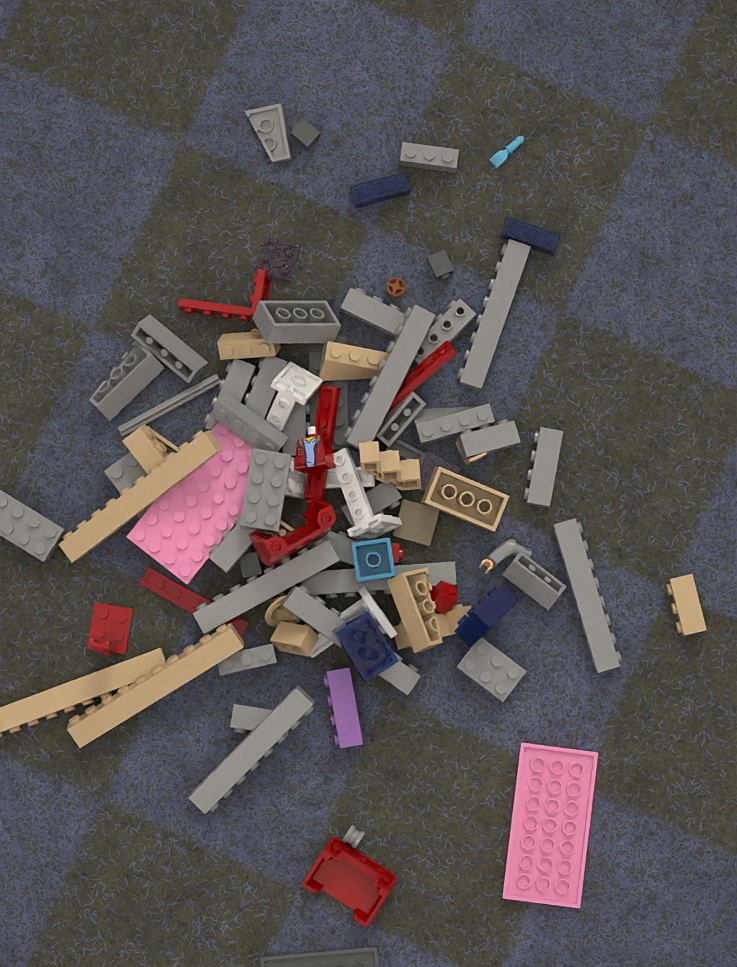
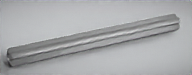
M214 374L119 426L120 434L125 437L142 425H147L220 385L221 380L219 376Z

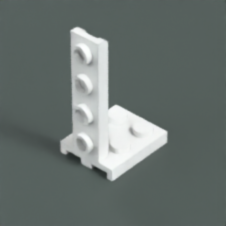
M290 361L270 386L277 390L278 394L266 421L283 432L295 403L298 402L304 406L321 386L323 380Z
M343 448L334 453V463L336 465L334 470L355 524L354 527L347 530L349 536L373 540L401 526L402 522L398 517L384 515L383 513L373 515L349 449Z
M292 457L285 496L303 499L307 473L303 474L294 470L295 458ZM356 467L363 487H375V476L372 474L367 476L361 472V467ZM334 468L328 469L325 489L341 488Z
M365 587L358 591L362 599L347 608L340 615V618L344 621L349 619L357 626L371 617L383 634L387 633L390 638L397 635L386 615ZM317 630L315 633L319 638L310 654L312 658L333 644L332 641Z

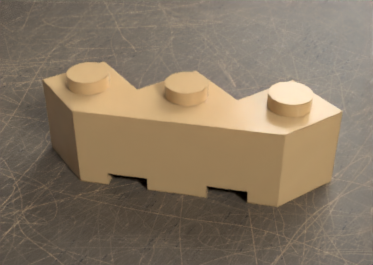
M378 441L359 443L361 472L367 476L372 474L376 476V480L386 484L393 483L400 490L421 489L419 459L400 461L399 450L379 452Z
M462 604L455 605L445 615L442 613L437 614L434 611V615L439 621L442 638L477 628L471 605L465 607ZM402 620L398 621L399 625L393 627L397 633L394 637L398 650L412 647Z

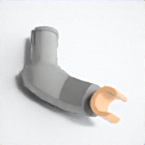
M509 539L499 545L483 560L479 568L483 565L487 566L488 569L485 571L487 574L509 556H517L520 551L530 558L532 549L517 544L514 539Z

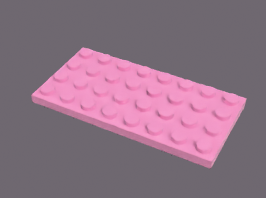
M217 422L211 432L223 450L156 500L127 535L129 540L187 585L209 559V551L215 544L220 545L223 541L221 538L228 529L232 530L235 526V520L242 514L251 455L254 447L219 422Z
M521 743L502 898L580 908L598 752Z

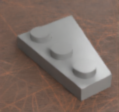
M282 104L245 111L271 161L278 163L292 160Z

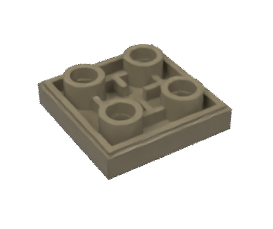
M403 499L398 515L402 525L395 528L393 537L430 547L440 510Z

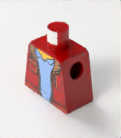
M308 427V437L297 441L294 470L306 474L336 468L331 440L320 435L319 427Z

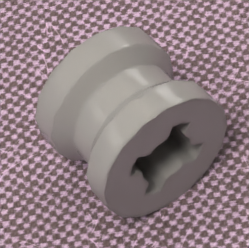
M351 825L342 841L350 843L352 848L355 849L365 832L358 831L354 825Z

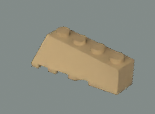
M327 341L323 345L318 377L323 382L372 379L374 375L377 376L380 370L377 367L381 359H385L388 353Z
M428 567L401 573L387 581L414 653L428 650L443 643L439 621L434 615L436 605L435 601L431 599L430 591L432 590V585L427 579V574H429Z

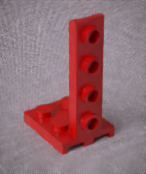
M258 269V273L254 275L253 279L255 291L251 293L250 297L252 308L180 299L178 306L183 309L184 313L194 314V311L202 312L201 314L204 316L218 314L221 318L231 319V316L239 317L241 321H250L253 318L259 301H268L272 278L266 270Z
M95 603L87 649H93V651L102 655L110 656L111 652L126 655L133 609Z

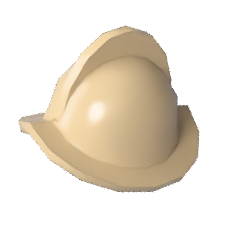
M284 592L270 599V605L265 614V621L269 626L277 627L280 621H292L297 624L301 620L281 605L287 596Z

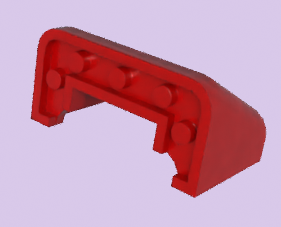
M315 497L306 502L308 510L302 514L305 524L282 537H272L271 534L262 535L258 530L250 533L249 537L262 563L268 566L276 565L327 535L336 520L332 505Z
M332 837L301 885L310 893H319L322 889L353 909L354 921L367 928L390 893L397 878L391 871L357 849L352 848L351 845L337 837Z

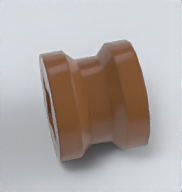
M398 277L391 278L387 282V294L392 298L403 296L405 292L404 281Z

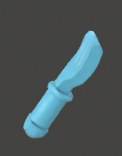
M517 136L512 143L506 146L505 150L498 151L490 158V161L496 168L507 159L509 153L512 154L520 144H523L524 137Z

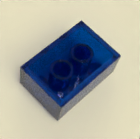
M504 584L498 589L494 586L487 593L488 598L484 596L477 603L478 607L474 605L467 612L468 617L464 615L457 622L459 627L454 632L470 648L519 601Z
M362 611L332 630L353 667L364 682L371 680L399 662L369 611Z

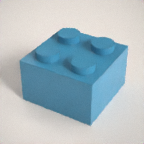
M390 537L351 543L357 583L390 579L396 576Z

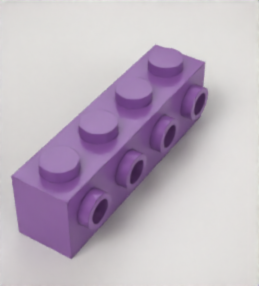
M350 667L327 671L324 681L326 688H330L331 695H327L329 707L333 706L334 714H331L332 726L337 728V733L334 734L335 744L340 745V748L363 745Z

